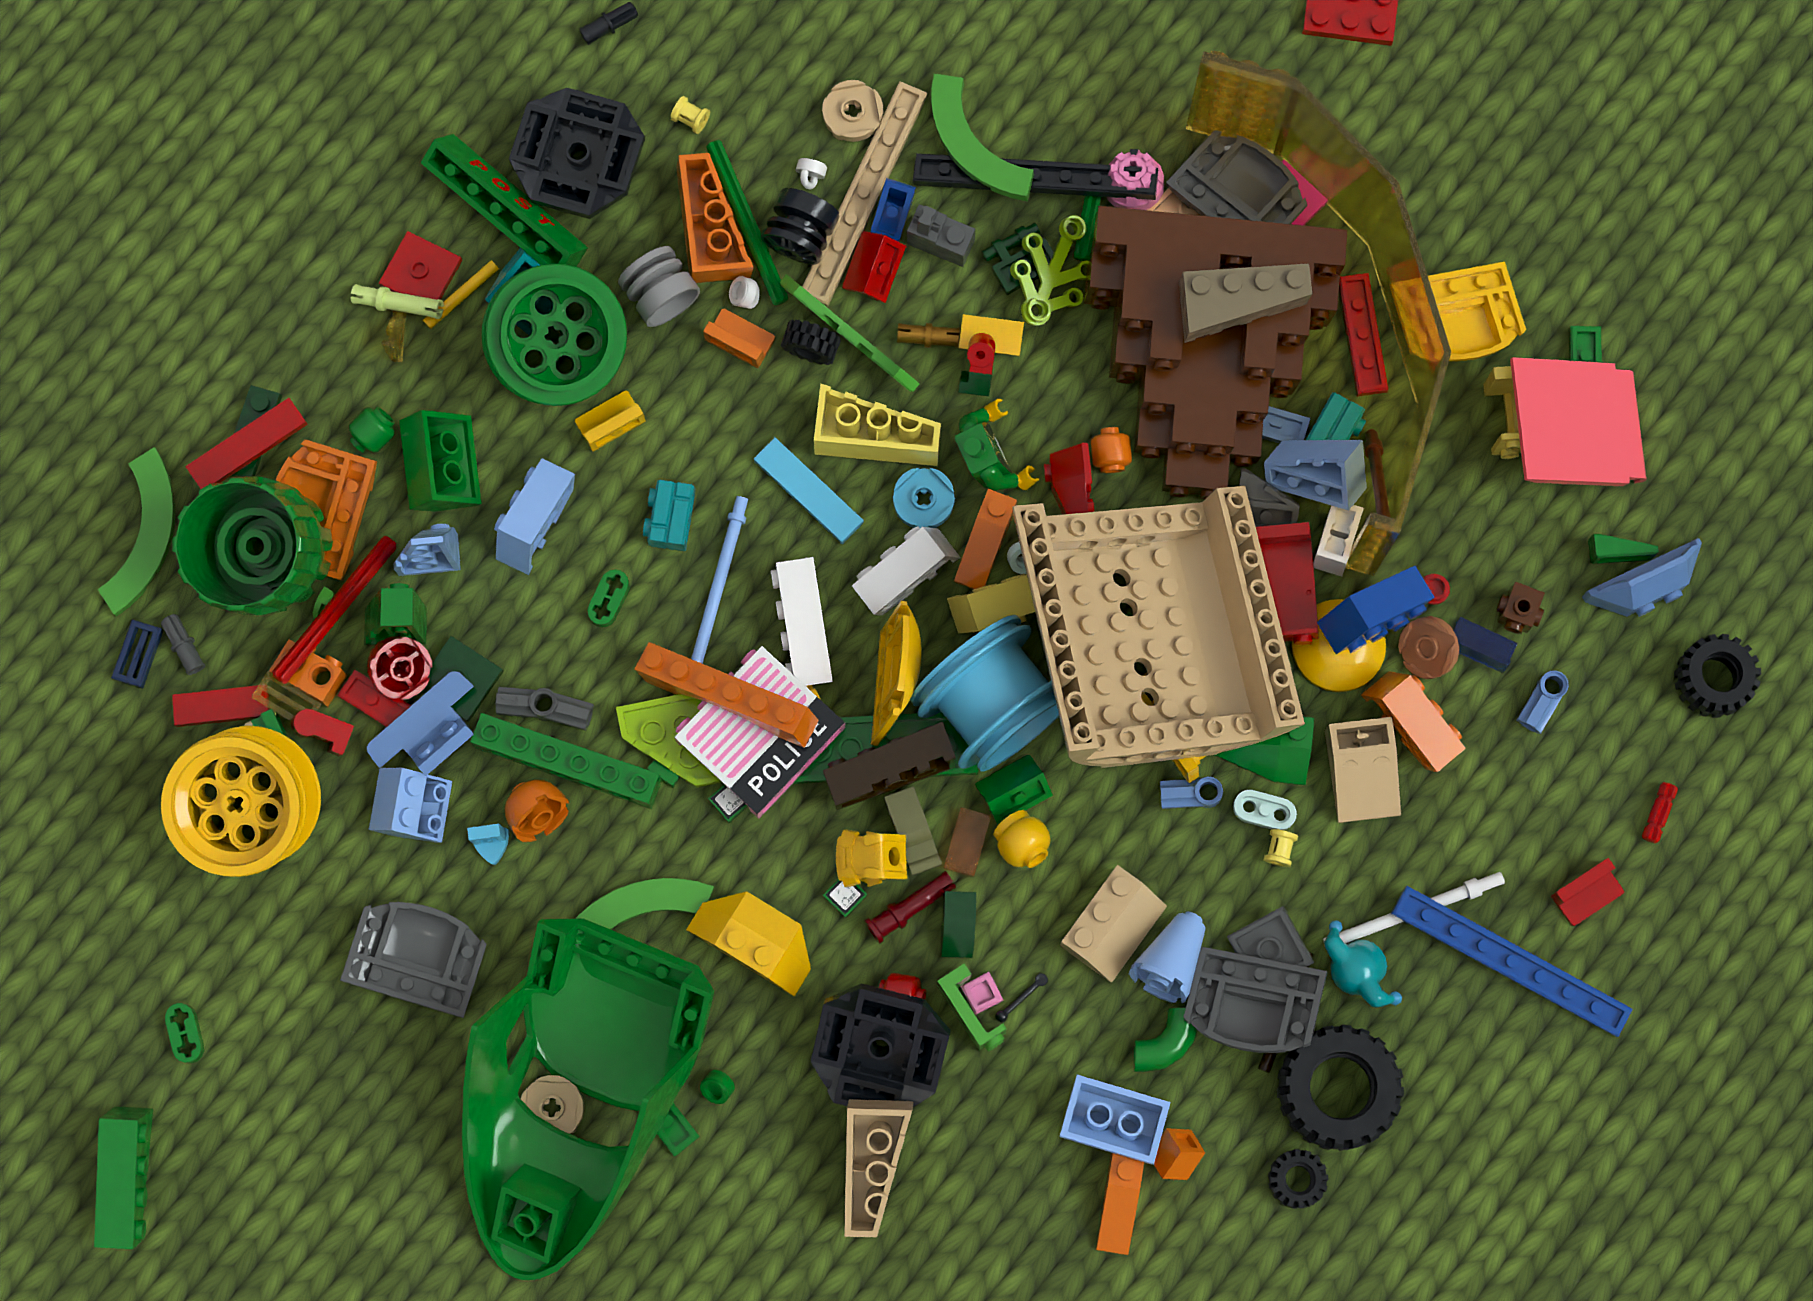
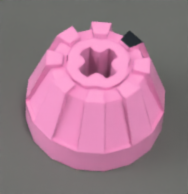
M1130 149L1129 153H1119L1109 164L1110 171L1108 176L1112 178L1111 185L1127 187V190L1150 188L1151 175L1155 174L1156 168L1159 170L1156 200L1137 199L1135 197H1107L1114 207L1147 210L1159 201L1164 193V174L1161 166L1147 152L1143 154L1139 149ZM1137 166L1142 167L1141 172H1136L1135 177H1130L1129 172L1124 171V167Z

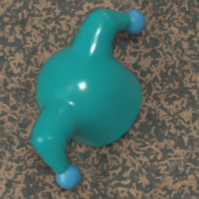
M1337 920L1332 921L1329 924L1330 932L1324 944L1332 959L1330 970L1335 985L1350 995H1361L1372 1007L1379 1008L1389 1004L1395 1006L1400 1004L1402 1001L1400 993L1394 991L1387 994L1379 984L1387 971V961L1382 950L1376 944L1367 940H1356L1348 945L1345 944L1339 936L1340 931L1343 929L1341 922Z

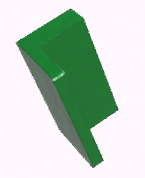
M1030 755L1022 757L975 784L977 790L986 801L997 825L1010 814L1020 810L1026 811L1053 796L1044 773Z

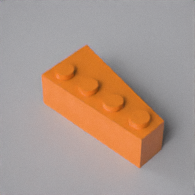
M710 154L679 155L676 168L689 274L696 283L735 280L739 276L751 278L754 267L744 247L741 233L738 231L733 219L730 205L724 196L723 187Z

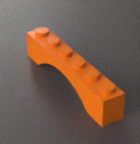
M650 642L647 644L635 667L636 672L651 685L673 694L690 696L718 706L752 722L781 739L805 748L819 721L807 706Z

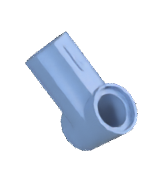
M1559 671L1545 673L1537 682L1534 691L1516 721L1528 730L1541 734L1561 698L1568 690L1569 685L1566 676ZM1548 679L1555 680L1559 684V693L1551 694L1546 691L1545 681Z
M1214 777L1195 779L1191 783H1188L1187 780L1160 781L1162 809L1186 807L1211 808L1219 804L1222 799V785ZM1207 784L1214 786L1218 793L1216 798L1213 800L1203 799L1199 793L1202 786Z

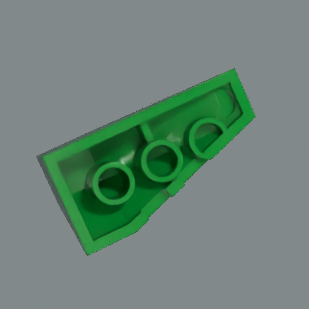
M1303 717L1305 724L1290 732L1256 744L1220 752L1214 756L1261 775L1272 782L1305 786L1312 750L1314 718Z

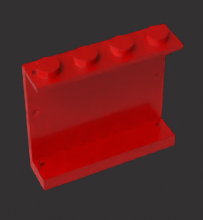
M1309 522L1256 527L1284 642L1293 641L1294 645L1311 644L1313 642L1312 639H1319L1310 524Z

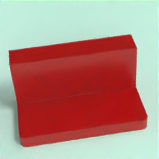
M863 231L842 288L861 293L878 302L886 303L906 245L883 234Z
M1609 857L1551 895L1571 926H1576L1624 894L1623 888L1611 872L1616 867Z

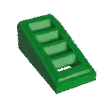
M1593 534L1588 540L1590 563L1592 564L1651 561L1659 552L1656 545L1602 534Z

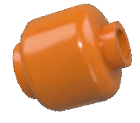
M1118 427L1100 429L1101 434L1091 439L1093 466L1099 468L1100 473L1124 472L1125 467L1130 465L1132 461L1130 437L1127 434L1119 433Z

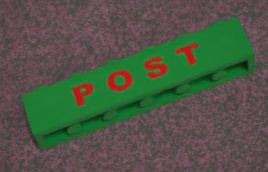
M450 134L433 140L421 161L423 166L540 265L566 264L577 267L588 249L585 244L540 206L531 203L527 195L457 136Z

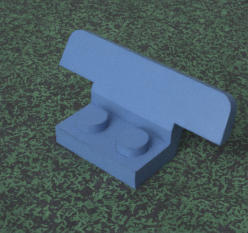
M452 671L448 673L371 740L367 746V752L379 769L400 750L404 749L422 773L427 776L474 735L469 726L451 707L474 687L473 684L460 672Z

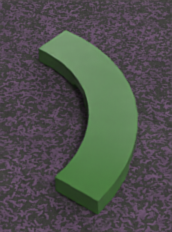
M934 74L931 88L933 118L939 138L951 159L974 181L981 182L998 194L1028 202L1034 177L1033 169L1023 168L1004 161L985 148L975 137L965 119L962 106L964 79L962 77Z
M786 274L780 281L783 288L907 390L914 392L920 383Z
M155 447L128 463L135 475L141 495L142 518L140 531L135 546L125 564L117 574L98 589L116 617L128 609L147 590L146 587L150 584L156 573L160 571L172 541L175 524V503L171 487L172 483L165 463Z
M676 878L640 881L618 888L602 896L589 905L575 919L584 918L608 929H613L632 918L654 911H679L695 915L703 902L710 901L715 887L698 881Z

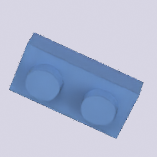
M1269 406L1268 414L1263 421L1262 439L1279 444L1282 440H1304L1310 418Z

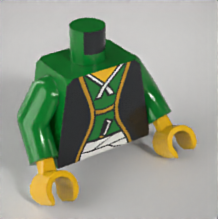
M996 399L984 406V408L964 415L959 420L960 433L955 435L954 438L971 475L985 489L997 491L1019 486L1022 490H1028L1039 481V478L1034 479L1029 475L1035 470L1032 466L1025 467L1017 475L1011 472L988 421L995 422L1008 414V411L1001 412L998 409L997 404L1002 402V399Z

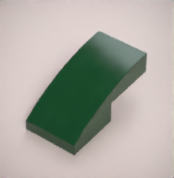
M943 892L941 958H973L976 892Z

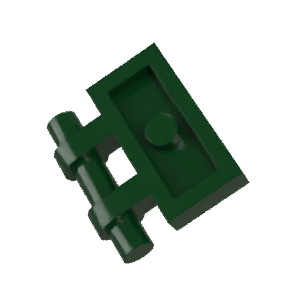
M1036 223L1015 229L1014 234L1003 240L998 238L991 242L990 247L981 251L987 262L995 257L1001 261L992 266V271L1006 295L1021 288L1019 280L1015 279L1010 273V267L1016 261L1026 260L1031 266L1030 277L1032 282L1039 279L1030 252L1023 249L1012 256L1008 253V250L1019 244L1022 245L1024 236L1030 233L1040 234ZM1030 237L1029 245L1035 248L1036 243H1034L1032 238ZM1046 238L1042 239V248L1049 265L1054 252ZM1018 264L1017 271L1019 274H1024V267Z

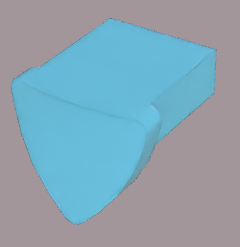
M499 823L467 828L468 839L474 844L478 853L490 864L496 865L502 858L508 845L509 830Z

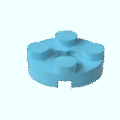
M913 468L905 472L895 484L893 504L896 514L906 525L912 528L917 526L919 528H936L943 524L951 515L955 503L953 485L941 471L933 468ZM918 492L922 494L931 493L929 498L931 503L929 505H919L916 494Z

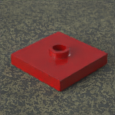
M407 231L381 277L379 285L380 287L389 288L392 292L441 300L463 260L460 256Z

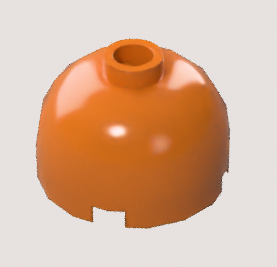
M531 780L522 782L514 787L506 801L504 808L505 818L510 830L517 839L522 842H533L537 840L534 835L544 831L547 836L562 824L569 812L566 807V803L569 804V801L562 791L548 781Z

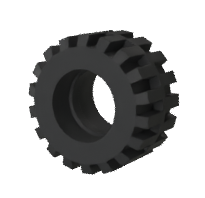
M1712 634L1708 635L1705 639L1701 638L1696 641L1679 658L1677 662L1679 667L1674 671V677L1678 678L1675 688L1676 690L1681 689L1683 693L1679 696L1681 701L1688 700L1691 703L1688 706L1690 710L1699 709L1701 710L1699 715L1706 717L1712 714L1713 718H1720L1724 714L1728 716L1746 705L1756 694L1754 691L1759 688L1761 682L1757 680V677L1761 675V668L1755 667L1759 660L1757 655L1750 656L1748 652L1752 648L1748 644L1742 647L1739 645L1742 641L1741 639L1735 637L1730 640L1728 634H1721L1719 637ZM1716 660L1728 667L1733 679L1730 691L1719 692L1706 684L1702 676V666L1705 661Z

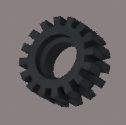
M795 319V321L790 320L788 322L781 347L785 351H790L791 355H797L802 360L804 358L811 363L814 361L820 365L833 364L841 339L836 333L828 331L829 329L825 327L821 328L818 324H810L808 321L802 322Z
M1300 1149L1288 1151L1281 1154L1272 1163L1271 1170L1268 1172L1269 1189L1272 1190L1274 1198L1278 1199L1284 1206L1293 1209L1310 1207L1319 1201L1327 1190L1328 1186L1326 1185L1329 1180L1325 1170L1327 1168L1325 1164L1321 1163L1320 1158L1317 1155L1311 1154L1310 1151ZM1300 1166L1308 1171L1310 1184L1306 1190L1295 1192L1288 1187L1286 1174L1292 1167Z

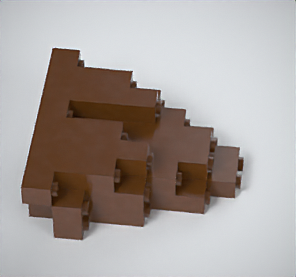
M1098 206L1095 216L1093 252L1086 272L1084 304H1091L1092 308L1100 310L1109 309L1110 306L1114 307L1109 378H1116V382L1123 384H1132L1135 380L1139 381L1134 452L1141 453L1142 457L1151 459L1165 455L1162 491L1169 492L1170 496L1179 498L1188 497V494L1200 495L1201 499L1205 500L1217 488L1228 487L1230 461L1234 462V465L1238 467H1251L1252 464H1257L1261 458L1263 421L1268 414L1269 396L1273 398H1287L1288 395L1294 393L1302 380L1304 343L1309 337V330H1321L1323 327H1327L1338 310L1339 279L1346 261L1347 230ZM1309 264L1312 296L1306 305L1272 316H1264L1252 320L1250 323L1223 329L1221 332L1212 335L1207 334L1184 343L1179 280L1184 271Z

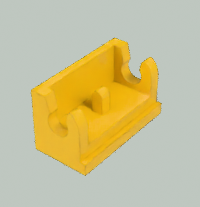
M963 314L959 349H968L969 341L973 335L986 333L993 337L995 341V353L1020 356L1024 322Z

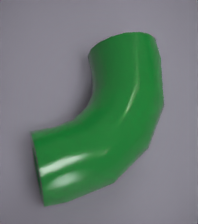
M1169 1008L1166 1027L1157 1037L1148 1040H1135L1134 1072L1165 1069L1184 1057L1195 1041L1197 1029L1191 1023L1189 1025L1184 1020L1186 1008Z

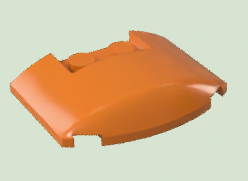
M305 439L301 443L304 446L292 457L287 458L277 475L276 481L296 488L302 496L313 500L322 510L324 519L320 522V525L331 529L333 540L332 549L325 551L324 560L331 563L327 576L343 580L355 551L353 548L370 491L373 489L377 461Z

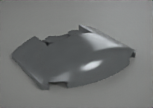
M1216 130L1209 135L1166 182V186L1189 209L1190 207L1193 208L1201 216L1292 224L1307 207L1306 198L1302 199L1300 189L1298 188V181L1274 154L1245 137L1237 135V138L1220 136L1222 134L1221 131Z
M389 902V904L371 908L372 905L364 907L340 981L464 1018L487 945L484 940L480 941L473 931L469 929V926L462 921L432 907L405 902Z
M1201 947L1184 1020L1189 1025L1191 1023L1207 1038L1243 1051L1280 1053L1302 1046L1303 1048L1310 1046L1327 971Z

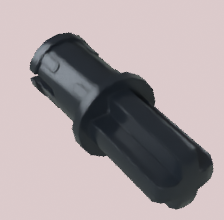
M627 2L607 14L605 12L601 13V17L580 27L579 30L586 44L590 45L609 33L615 34V29L637 18L638 12L631 2Z

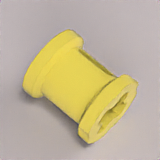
M682 96L674 106L670 117L672 121H680L691 127L695 134H699L707 124L710 110L707 108L702 110L688 102L687 97Z
M1271 829L1270 835L1272 839L1267 855H1264L1263 860L1273 865L1291 867L1292 861L1289 859L1293 842L1297 841L1298 835L1284 830Z

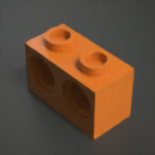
M288 639L269 670L271 674L295 642ZM315 648L286 684L328 707L346 679L347 674L341 669L343 664L329 655H326L324 659L314 654ZM321 672H330L331 677L326 684L318 685L316 683V678Z

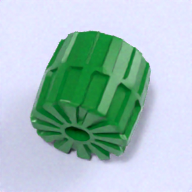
M232 477L228 482L210 483L200 489L199 495L189 506L184 505L178 516L180 522L177 533L172 538V551L176 552L180 567L178 573L184 584L191 585L199 593V599L210 606L242 615L278 613L287 611V606L293 603L307 601L315 594L311 588L316 579L323 580L331 566L330 562L324 560L325 551L332 549L333 540L331 529L320 525V522L324 519L322 510L313 500L302 496L296 488L265 477ZM260 538L263 541L264 549L262 553L256 555L254 544Z

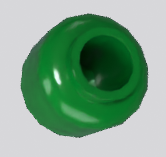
M367 407L349 424V431L352 435L350 442L361 452H364L366 449L373 453L379 452L395 435L393 427L395 422L380 407L375 409Z

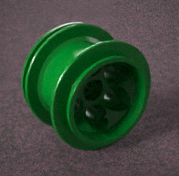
M539 265L511 277L493 295L482 322L483 351L495 377L513 394L537 404L551 406L571 405L592 397L601 391L615 376L626 351V320L616 296L598 277L572 265ZM542 296L547 297L552 306L549 313L545 315L538 313L535 309L536 300ZM570 303H577L582 309V315L576 321L570 320L566 315V308ZM520 320L527 321L531 326V333L526 338L518 337L514 331L515 324ZM552 326L553 330H559L561 336L557 337L556 344H553L551 340H545L544 335L549 333L548 327ZM582 332L588 333L592 338V345L587 350H581L576 344V338ZM532 349L538 351L542 358L540 365L535 368L529 367L525 362L526 353ZM561 356H567L572 362V368L566 374H562L556 369V360Z

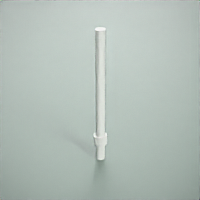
M1497 872L1479 880L1476 878L1463 882V886L1434 896L1431 899L1443 906L1465 898L1471 900L1482 896L1483 891L1504 884L1505 881L1502 873ZM1389 913L1339 933V936L1346 944L1404 921Z

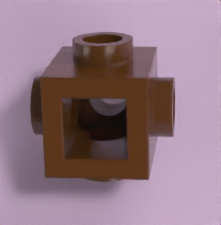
M1514 582L1509 589L1508 595L1502 594L1497 605L1496 612L1501 613L1498 623L1503 624L1504 629L1515 634L1528 633L1533 626L1538 627L1544 613V609L1540 608L1545 593Z

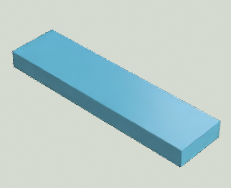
M774 438L754 458V462L841 544L864 523V520L777 438Z

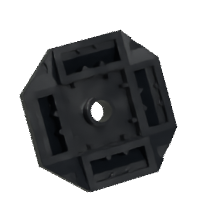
M566 87L540 100L538 98L527 103L509 161L531 203L591 219L627 196L645 137L625 103ZM577 151L586 152V156L580 160L571 158Z
M861 983L825 999L811 1063L827 1087V1092L833 1103L848 1106L849 1099L913 1101V1106L936 1093L951 1030L925 999ZM875 1040H883L888 1046H880Z

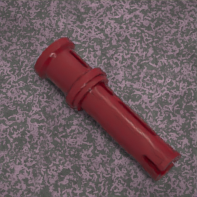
M944 871L897 904L894 902L892 904L889 903L886 905V910L872 919H865L864 922L875 940L881 944L884 942L883 938L897 928L903 929L906 927L908 919L941 898L943 892L954 890L956 885L952 883L953 880Z

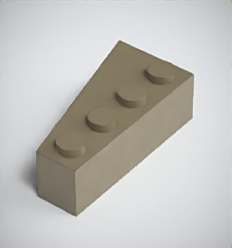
M1309 264L1184 271L1179 280L1184 343L1207 334L1212 335L1221 332L1223 329L1250 323L1252 320L1264 316H1272L1306 305L1312 296Z

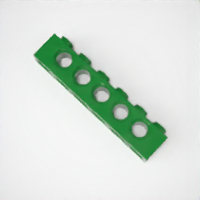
M483 713L479 717L474 735L470 741L475 749L649 809L653 807L662 782V778L658 773Z

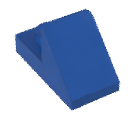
M886 178L870 232L886 235L899 242L912 206L916 187Z

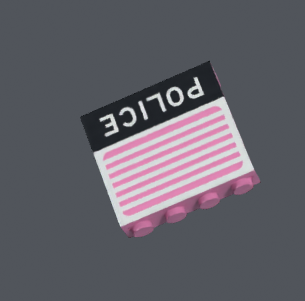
M763 646L757 652L751 650L742 659L741 664L743 666L735 674L730 672L729 675L807 706L819 721L805 748L781 739L752 722L705 701L698 705L697 709L700 711L692 719L687 717L680 723L676 730L678 734L675 736L676 742L679 745L682 744L739 797L758 819L846 728L845 722Z

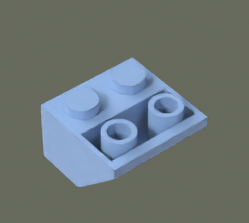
M380 768L369 830L396 837L442 843L452 781L432 775L425 776L421 772L406 768Z

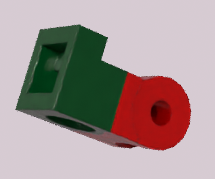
M978 333L970 339L967 350L970 371L961 372L958 393L989 397L996 348L995 341L989 334Z

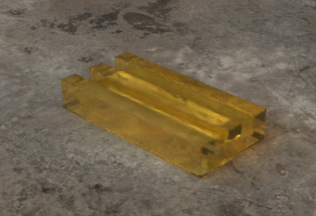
M269 671L266 672L251 697L265 707L273 709L277 714L291 721L294 715L262 697V691L297 711L307 708L267 685L269 680L313 705L312 710L318 711L322 704L290 683H280Z

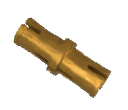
M899 323L897 343L925 344L926 348H931V345L958 347L960 328L932 326V323H926V326Z

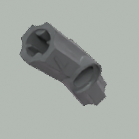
M499 687L496 696L497 715L538 718L542 721H553L584 731L590 725L593 715L594 704L556 694L546 688L532 690ZM541 699H552L553 704L549 710L544 712L537 710V704Z

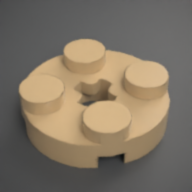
M859 80L840 82L832 88V91L823 102L824 123L838 140L856 142L867 139L875 134L882 120L883 103L881 97L875 89L872 90ZM849 105H855L856 109L862 110L857 114V117L845 114V111L849 110Z
M556 1075L540 1077L530 1084L521 1096V1100L536 1116L569 1134L576 1131L583 1119L585 1110L583 1096L577 1086L564 1077ZM550 1099H556V1104L561 1105L560 1111L555 1112L554 1117H549V1112L543 1111V1106L549 1104Z

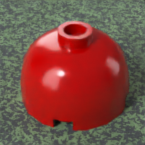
M392 636L379 641L371 650L367 660V673L371 683L382 694L390 698L409 699L419 694L427 686L430 679L428 676L430 674V667L432 668V660L428 650L420 642L406 636Z

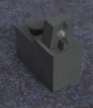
M919 204L907 230V245L964 267L975 242L976 229L950 219L947 215L933 208Z

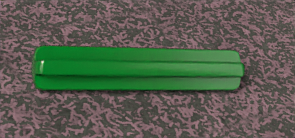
M1085 196L1081 218L1086 224V232L1082 238L1076 241L1074 259L1090 260L1094 239L1095 216L1098 206H1100L1101 197Z

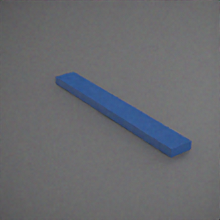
M1409 886L1404 887L1391 912V915L1615 1037H1619L1633 1010Z

